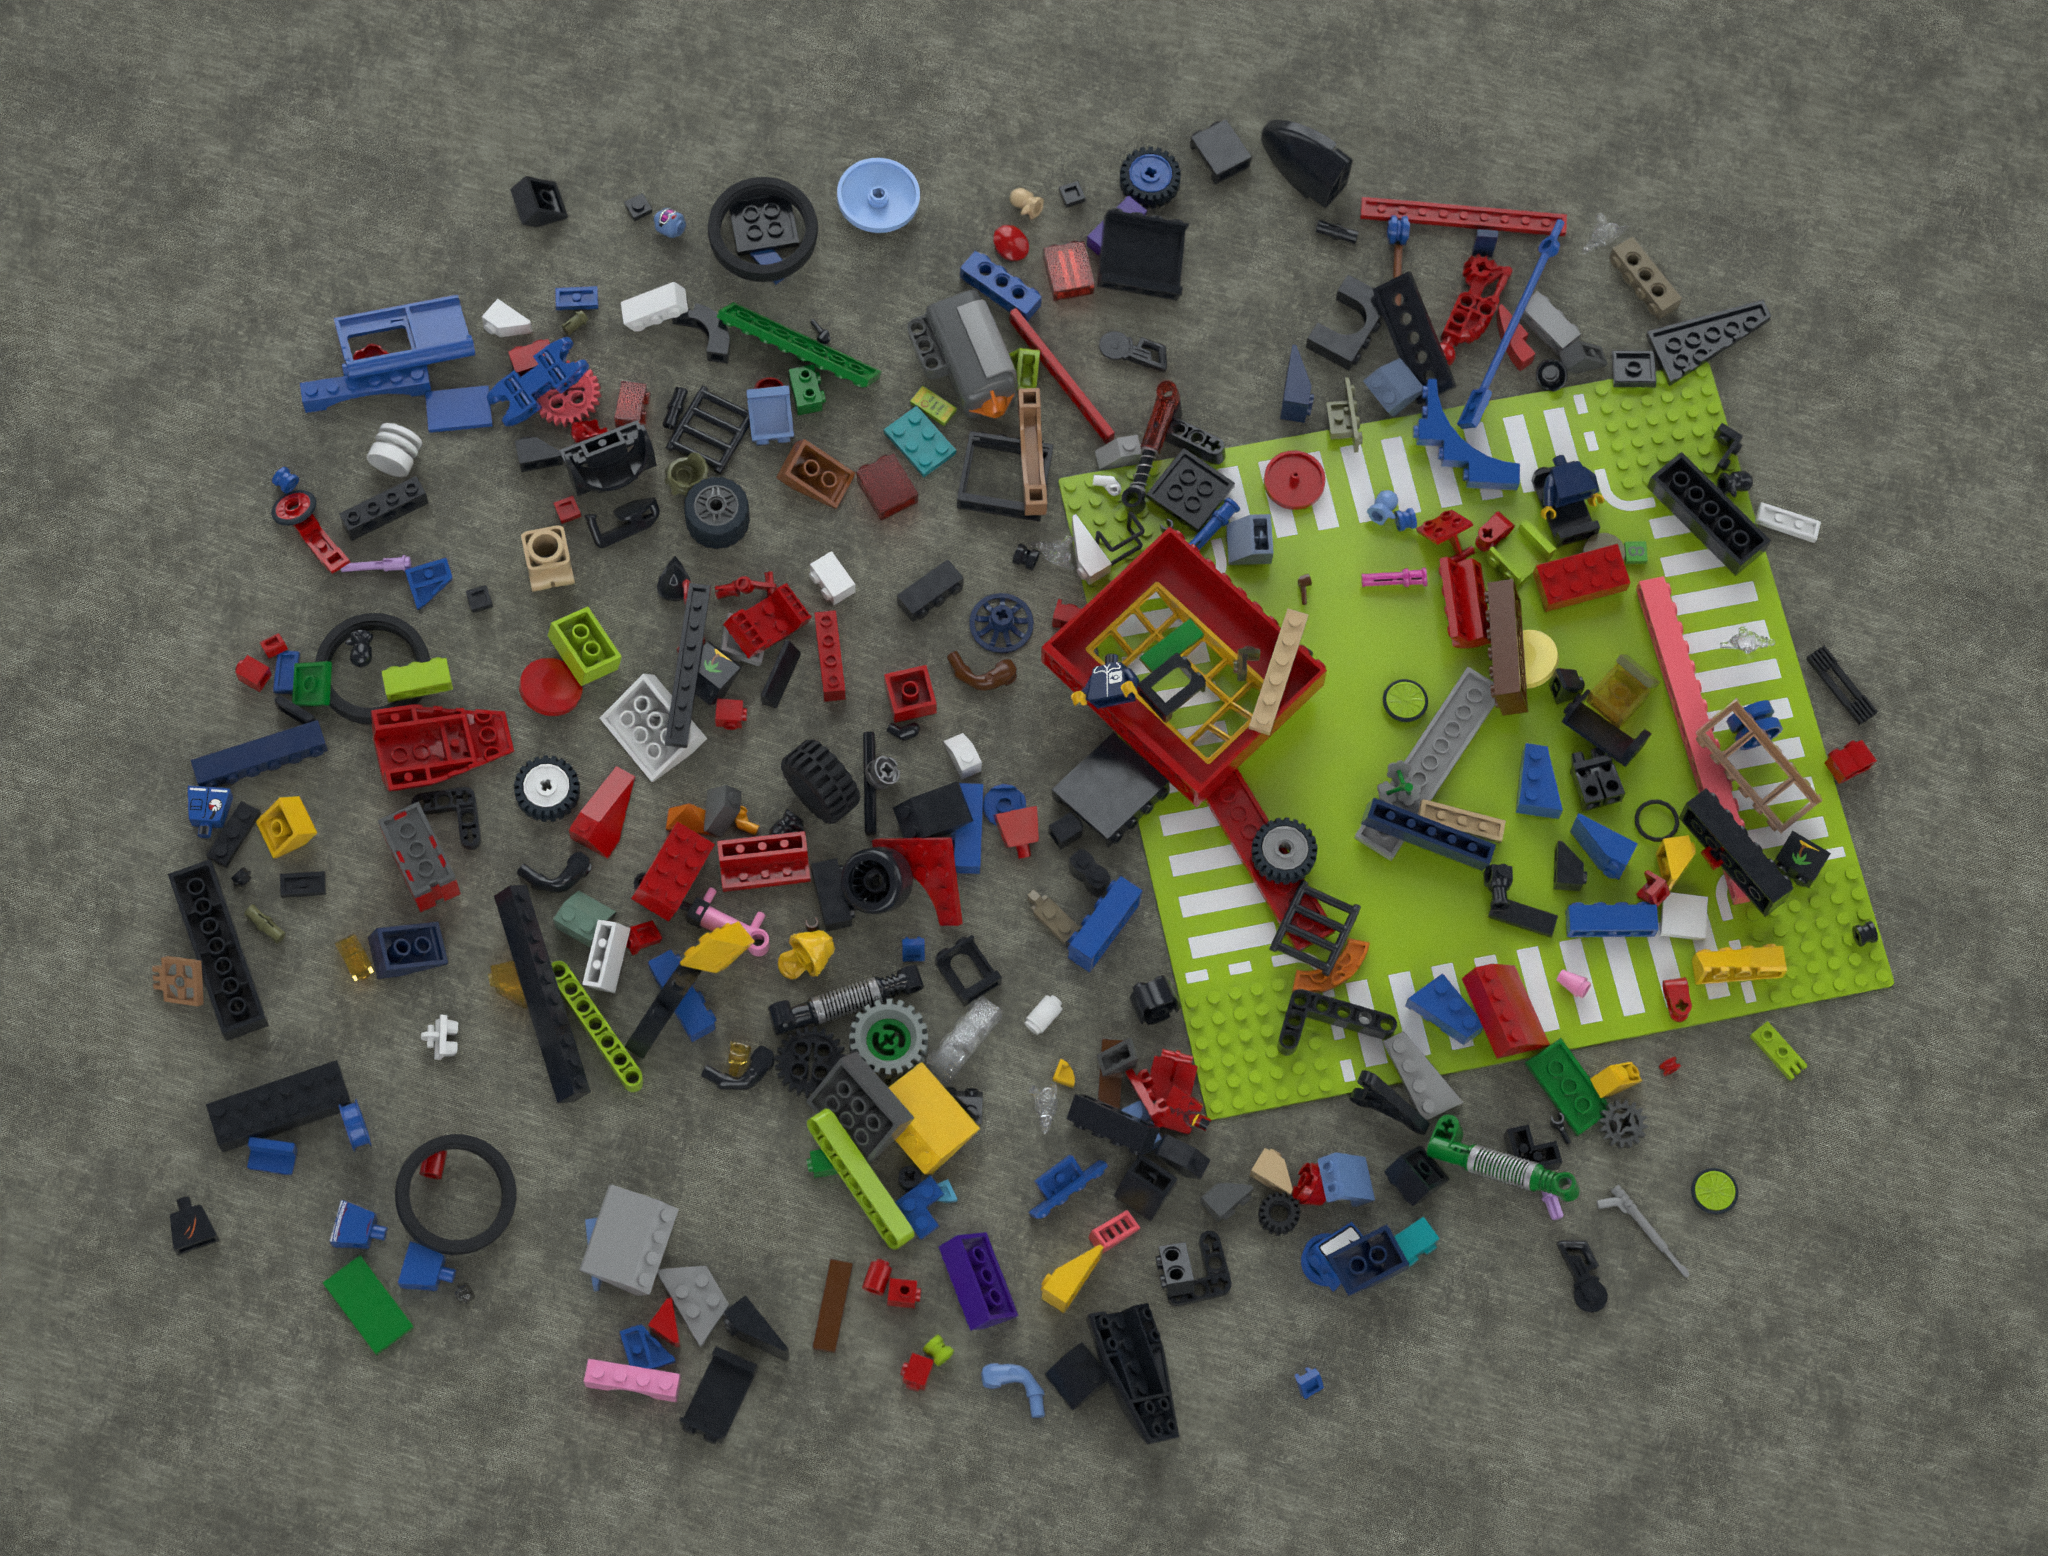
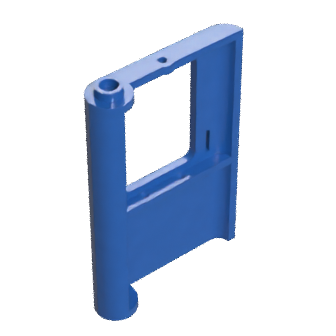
M458 295L334 318L345 362L342 364L343 374L348 376L349 380L475 356L473 339L468 333ZM399 328L406 329L411 346L410 350L353 360L348 343L349 338Z

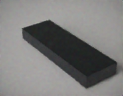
M1509 899V908L1502 910L1490 909L1488 918L1550 938L1553 935L1558 915Z

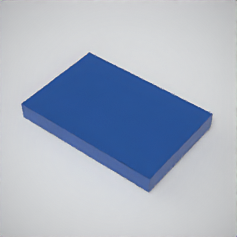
M489 385L425 392L429 433L492 427L491 404L487 400V395L490 392Z

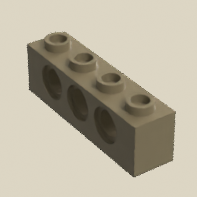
M1633 236L1612 249L1609 258L1612 266L1621 272L1624 281L1633 287L1636 296L1645 302L1652 315H1655L1660 320L1679 308L1682 300L1681 296ZM1652 293H1657V294H1659L1660 296L1657 297V296L1653 295Z

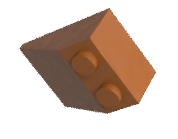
M802 439L793 445L776 479L797 492L837 509L856 473L806 439Z

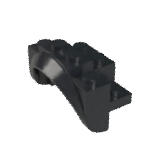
M638 420L559 450L577 496L590 491L602 493L623 488L638 479V476L644 470L657 466L647 430L644 424L640 425ZM633 446L632 449L628 452L627 448Z

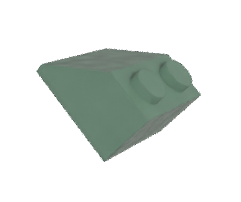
M578 890L564 902L553 921L556 929L591 948L598 920L611 922L616 915V911Z

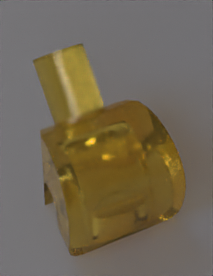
M735 1041L731 1042L728 1062L731 1065L728 1074L737 1076L739 1066L744 1067L748 1062L752 1049L751 1046Z

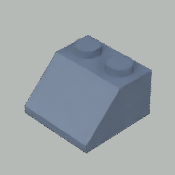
M1401 358L1379 367L1363 381L1393 417L1422 394L1423 385Z

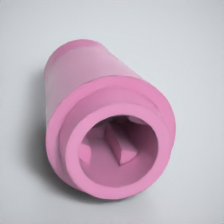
M1564 969L1556 979L1575 997L1584 998L1591 987V983L1587 981L1588 978L1565 971Z

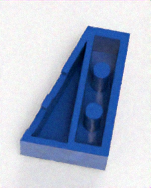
M1526 743L1521 757L1515 813L1559 819L1563 809L1548 747Z
M1443 973L1410 996L1405 1004V1007L1414 1010L1423 1016V1019L1432 1022L1441 1028V1031L1462 1045L1468 1043L1483 1030L1479 1017Z

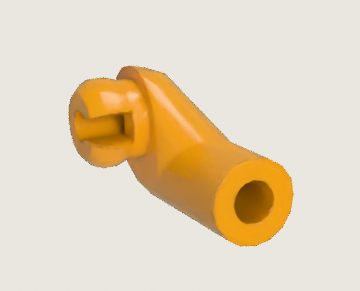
M740 806V812L734 819L737 828L756 836L759 825L749 822L746 814L747 809L744 806Z

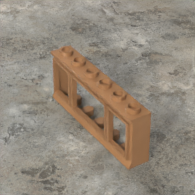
M1738 698L1733 700L1696 731L1698 737L1695 739L1703 749L1707 747L1710 750L1711 759L1717 765L1722 764L1726 769L1724 773L1731 782L1735 780L1740 785L1738 790L1745 798L1750 797L1754 802L1752 806L1760 815L1764 813L1769 819L1766 821L1774 832L1778 830L1782 834L1783 831L1822 802L1821 795H1818L1812 789L1808 780L1800 775L1795 765L1789 762L1782 754V750L1770 740L1766 731L1763 728L1761 729L1754 721L1753 716L1740 705ZM1733 711L1749 731L1724 752H1721L1706 732ZM1753 736L1789 777L1763 799L1727 759ZM1794 783L1810 802L1782 823L1767 804Z

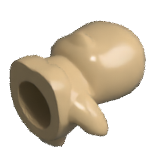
M1016 188L1010 194L1011 204L1022 209L1021 215L1028 214L1030 220H1033L1041 213L1044 205L1043 198L1034 197L1033 193L1024 188Z

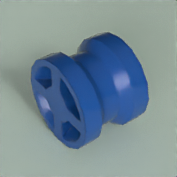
M287 467L280 468L272 478V483L275 486H280L281 491L285 494L291 492L299 482V477L291 474Z
M1407 508L1403 512L1400 510L1394 512L1396 516L1395 523L1399 532L1404 531L1406 528H1417V519L1413 508Z

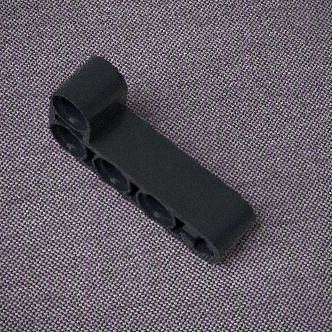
M1174 395L1165 397L1151 418L1152 429L1156 421L1160 422V424H1165L1161 427V433L1158 438L1178 448H1184L1211 464L1222 463L1226 458L1223 440L1181 420L1182 407L1180 399Z

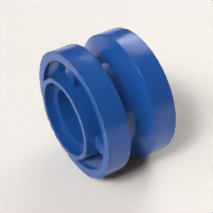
M1391 215L1387 227L1388 242L1394 245L1396 241H1399L1400 245H1406L1410 232L1408 216H1402L1398 220L1397 215Z

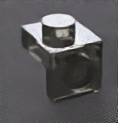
M1252 646L1238 649L1237 660H1233V673H1237V681H1246L1247 661H1259L1260 649H1255Z

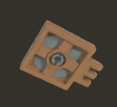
M165 956L161 958L162 966H152L153 972H159V974L153 975V980L160 981V983L153 984V989L163 990L165 1002L192 1006L204 1004L202 965L200 960Z

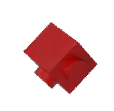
M249 655L244 660H240L235 668L238 680L258 692H261L272 677L268 666Z
M717 699L716 727H724L727 730L742 728L743 721H747L748 709L744 708L743 700Z
M890 1278L887 1306L915 1308V1302H920L921 1288H917V1281Z
M912 1353L909 1363L904 1362L900 1373L903 1376V1383L906 1384V1388L917 1392L919 1389L925 1390L934 1366V1360Z

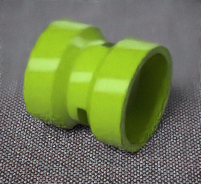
M939 1334L933 1337L922 1349L926 1355L933 1357L934 1363L938 1367L944 1364L955 1352L951 1346H945L944 1339Z

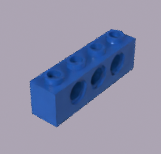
M975 250L960 267L961 279L1008 312L1017 308L1027 322L1041 307L1042 296H1040L1037 290L1034 288L1030 289L1024 285L1020 278L1013 277L1007 273L1004 267L1001 265L997 266L991 262L990 258L985 254H980ZM987 272L989 275L984 276L981 273ZM999 284H1004V285H1006V286H1005V287H999L998 285H999ZM1019 295V296H1022L1023 298L1017 299V298H1015L1014 296Z

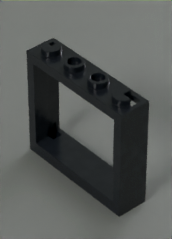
M970 431L958 491L957 508L1041 522L1042 515L1025 516L1024 502L966 493L975 447L1021 454L1020 437L1016 439L1007 437L1004 434L992 435L981 431V433ZM1042 441L1043 458H1045L1044 475L1047 488L1053 444H1047Z

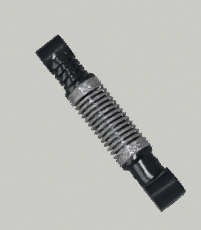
M917 965L906 966L897 971V976L891 974V977L888 975L886 979L878 976L867 979L868 986L865 980L863 984L860 981V985L856 982V986L852 984V987L848 985V989L845 986V990L841 987V991L837 989V992L833 990V994L830 991V995L826 992V996L822 994V997L820 995L818 997H811L807 1002L791 1007L788 1000L773 1003L768 1007V1012L774 1033L779 1035L810 1024L826 1023V1019L830 1021V1018L831 1020L834 1017L837 1019L838 1016L841 1018L842 1015L845 1016V1013L849 1015V1012L851 1014L853 1011L856 1013L857 1010L860 1012L868 1004L870 1007L874 1006V1001L880 1000L882 1004L886 1002V999L890 998V995L892 997H895V993L901 995V991L906 995L916 993L924 988Z

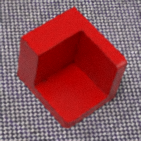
M1646 870L1644 875L1647 883L1636 895L1642 901L1649 902L1650 905H1657L1658 907L1670 895L1666 880Z

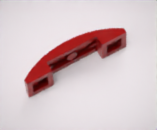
M313 514L303 522L293 525L309 549L330 573L333 574L351 563L343 551L334 544L321 528Z

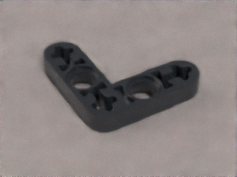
M460 787L416 794L413 797L411 804L420 803V800L428 803L424 804V808H422L425 815L457 811L460 839L463 847L468 850H474L479 847L481 834L475 793L471 788ZM463 794H468V797H470L468 802H464L461 799ZM452 795L456 796L457 804H454ZM446 796L450 799V802L446 806H440L438 799ZM431 798H433L435 807L431 805ZM470 813L474 815V820L471 823H464L462 817ZM467 829L472 830V835L475 838L473 843L465 840L469 837Z
M1211 1230L1205 1231L1199 1239V1247L1208 1277L1194 1280V1286L1198 1284L1203 1285L1206 1293L1202 1296L1189 1293L1191 1299H1188V1294L1182 1295L1180 1301L1167 1296V1301L1170 1305L1180 1307L1225 1296L1230 1292L1232 1281L1221 1241L1216 1232ZM1206 1237L1215 1240L1212 1248L1213 1251L1218 1250L1219 1252H1212L1206 1255V1253L1210 1252L1209 1245L1203 1243L1206 1241ZM1216 1257L1220 1259L1222 1266L1218 1269L1211 1268L1209 1265L1211 1258ZM1218 1280H1221L1222 1283H1227L1224 1290H1221L1220 1287H1215L1212 1289L1213 1293L1210 1294V1287L1207 1282H1211V1286L1217 1285Z

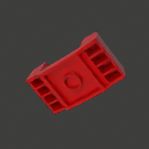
M785 583L776 588L768 598L746 611L742 608L731 615L724 622L723 626L726 627L729 634L749 659L793 634L809 623L812 616L789 585Z

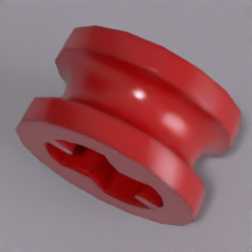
M1672 1057L1659 1065V1069L1664 1071V1076H1668L1681 1068V1065L1676 1063V1057Z

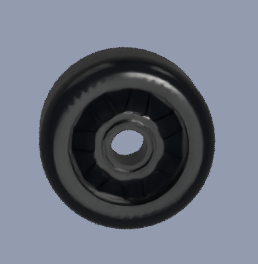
M884 846L867 848L856 852L847 860L841 874V888L846 900L853 908L865 914H881L899 908L908 899L913 887V874L906 858L895 849ZM879 875L882 878V884L879 882Z

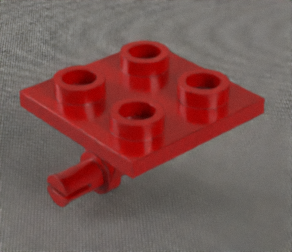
M1452 509L1442 512L1440 516L1425 521L1423 525L1416 528L1419 534L1436 545L1449 540L1455 552V555L1450 557V559L1456 563L1466 560V558L1476 553L1473 546L1462 551L1457 534L1472 527L1473 523Z
M1166 1049L1162 1050L1161 1057L1154 1055L1150 1071L1154 1085L1146 1088V1090L1151 1089L1156 1098L1155 1101L1161 1098L1165 1100L1173 1083L1191 1095L1198 1066L1192 1065L1193 1056L1182 1054L1179 1050L1174 1052Z

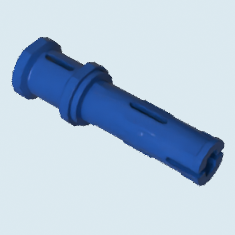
M1227 497L1224 500V504L1212 513L1210 521L1189 544L1196 545L1200 550L1219 528L1229 523L1228 520L1234 513L1240 511L1238 504Z

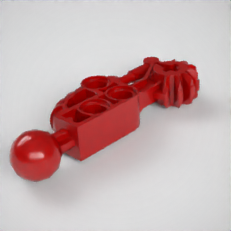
M1479 253L1476 257L1470 256L1463 265L1462 277L1466 278V284L1471 287L1469 292H1463L1458 296L1440 337V340H1442L1440 345L1449 367L1456 358L1453 346L1457 347L1458 344H1463V342L1471 344L1474 340H1478L1481 334L1485 333L1499 304L1500 294L1511 277L1513 271L1511 267L1497 266L1494 260H1487L1488 255L1484 256V258ZM1499 279L1494 295L1486 298L1480 297L1485 287Z

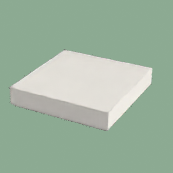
M1670 892V895L1662 902L1660 936L1704 941L1706 937L1708 897Z

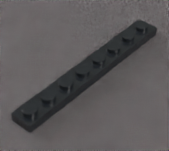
M689 583L665 746L687 748L711 585Z

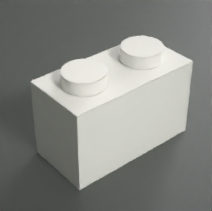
M832 551L810 564V578L815 584L818 583L820 585L823 597L827 601L830 599L833 605L855 593V583Z

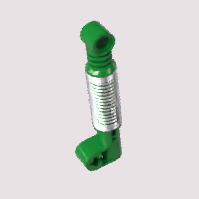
M1448 1114L1438 1120L1428 1143V1157L1464 1167L1469 1173L1480 1174V1176L1487 1177L1488 1179L1506 1182V1184L1517 1186L1518 1188L1521 1187L1533 1192L1541 1190L1549 1194L1552 1193L1559 1196L1565 1202L1574 1201L1579 1196L1580 1188L1573 1174L1569 1172H1552L1545 1169L1542 1164L1525 1160L1521 1157L1507 1155L1506 1153L1476 1144L1471 1146L1461 1143L1464 1134L1463 1128L1455 1116ZM1567 1184L1571 1185L1568 1189H1562Z

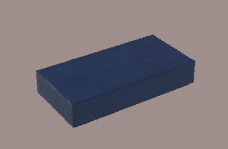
M1478 229L1472 247V256H1476L1479 253L1483 257L1486 255L1492 257L1498 239V231Z

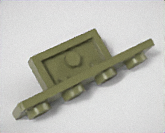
M1345 377L1344 393L1346 401L1326 402L1330 438H1352L1354 453H1358L1359 445L1363 444L1362 432H1358V429H1360V418L1355 416V413H1357V400H1353V397H1355V387L1350 385L1349 377Z

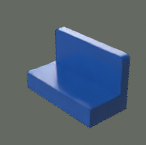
M254 1137L249 1138L248 1147L251 1151L247 1165L248 1169L286 1175L293 1174L298 1150L295 1143Z

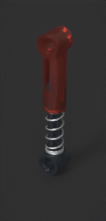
M1169 380L1162 381L1157 386V397L1140 446L1143 452L1142 456L1139 457L1140 463L1136 466L1137 472L1133 475V483L1122 494L1121 499L1126 510L1133 514L1141 513L1146 507L1145 486H1147L1146 482L1148 477H1150V470L1153 468L1152 463L1156 459L1155 455L1161 452L1175 406L1180 401V393L1177 386ZM1168 391L1173 392L1172 395L1169 397L1164 396V394ZM1132 498H1138L1136 503H1129Z

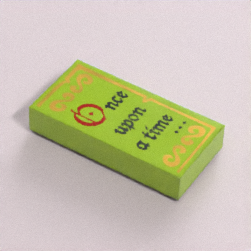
M924 386L919 389L910 401L912 406L915 407L917 405L923 413L943 426L948 423L957 411L955 406Z

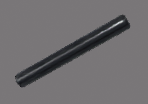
M867 731L863 733L865 834L875 835L877 833L876 789L869 784L865 775L867 765L875 760V733Z

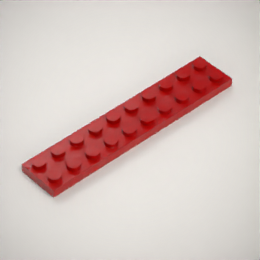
M1237 768L1205 799V802L1278 923L1281 924L1301 880L1299 879L1294 884L1289 882L1288 885H1283V882L1275 884L1274 880H1266V876L1262 877L1259 874V870L1255 869L1251 854L1252 843L1257 831L1260 830L1262 825H1266L1269 819ZM1286 848L1279 849L1282 854L1289 853ZM1304 894L1299 905L1327 917L1318 900ZM1295 913L1291 924L1324 939L1336 932L1298 913ZM1286 932V936L1293 948L1299 951L1314 945L1307 940Z

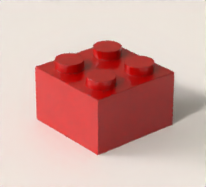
M927 665L884 674V685L894 723L937 714V703Z

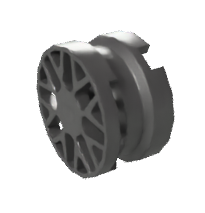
M885 755L871 761L865 769V775L869 784L879 790L895 784L900 777L897 762L891 757H885Z

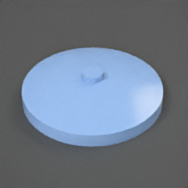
M869 158L861 160L850 166L843 173L838 183L837 202L841 213L852 225L864 231L886 233L897 230L914 217L919 206L920 189L915 176L905 166L890 159Z

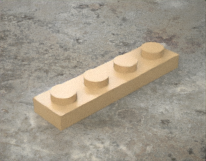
M1425 799L1420 801L1418 811L1420 816L1477 838L1497 843L1502 842L1505 820Z

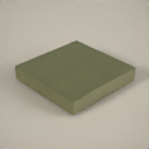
M1621 654L1616 659L1619 665L1647 688H1656L1659 685L1660 681L1629 655Z

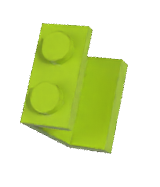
M1526 519L1520 524L1518 531L1496 549L1491 547L1489 549L1487 559L1493 568H1497L1502 573L1505 580L1513 579L1517 587L1533 574L1536 565L1550 560L1556 548Z

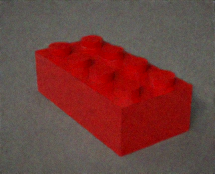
M1618 544L1536 565L1533 571L1545 612L1627 591L1631 583Z
M677 821L631 899L669 922L678 910L715 844Z

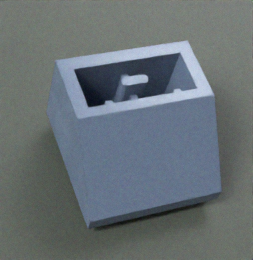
M1271 514L1248 515L1226 525L1229 565L1272 563Z

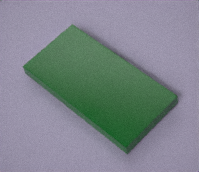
M1562 1038L1524 1063L1556 1109L1564 1115V1120L1576 1136H1579L1596 1124L1599 1119L1604 1118L1600 1112L1603 1110L1608 1111L1606 1105L1609 1103L1605 1098H1600L1590 1077Z
M360 1255L323 1282V1285L376 1356L414 1328Z

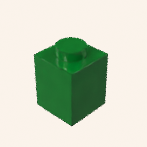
M822 1149L810 1151V1158L806 1159L808 1172H813L814 1179L838 1174Z

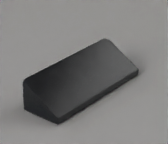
M789 640L784 642L761 693L762 704L773 708L778 707L801 656L800 651Z

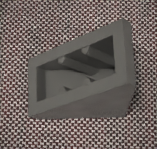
M1128 1038L1097 1055L1103 1076L1136 1068L1138 1062L1132 1038Z

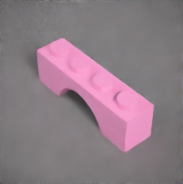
M588 1359L584 1383L588 1388L606 1391L628 1390L648 1395L654 1399L677 1402L681 1378L680 1374Z

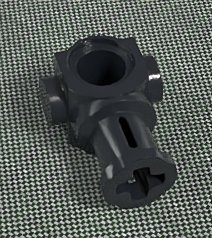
M1506 864L1489 865L1483 872L1485 887H1488V890L1492 892L1490 907L1495 910L1507 909L1510 907L1507 891L1510 889L1513 881L1512 866Z

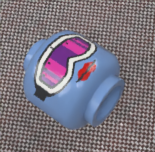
M664 208L657 212L654 217L656 231L669 238L680 236L685 230L686 222L684 221V216L675 210Z

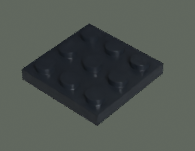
M754 195L740 200L729 209L738 256L771 249L778 250L799 246L792 204L785 199L773 195Z
M1183 448L1148 491L1146 498L1198 533L1212 516V513L1235 487V482Z

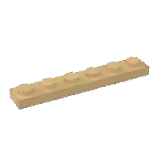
M1287 609L1249 729L1270 735L1306 626L1308 614Z

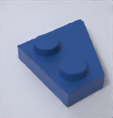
M447 558L405 570L417 610L422 609L453 580Z
M642 1324L619 1331L630 1366L655 1370L676 1363L675 1358L664 1349L660 1342Z

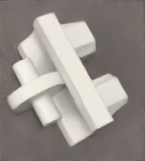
M440 1015V1019L435 1021V1032L434 1025H428V1032L421 1033V1039L427 1041V1048H434V1060H441L444 1056H455L457 1053V1042L447 1041V1035L457 1034L458 1022L447 1020V1015Z

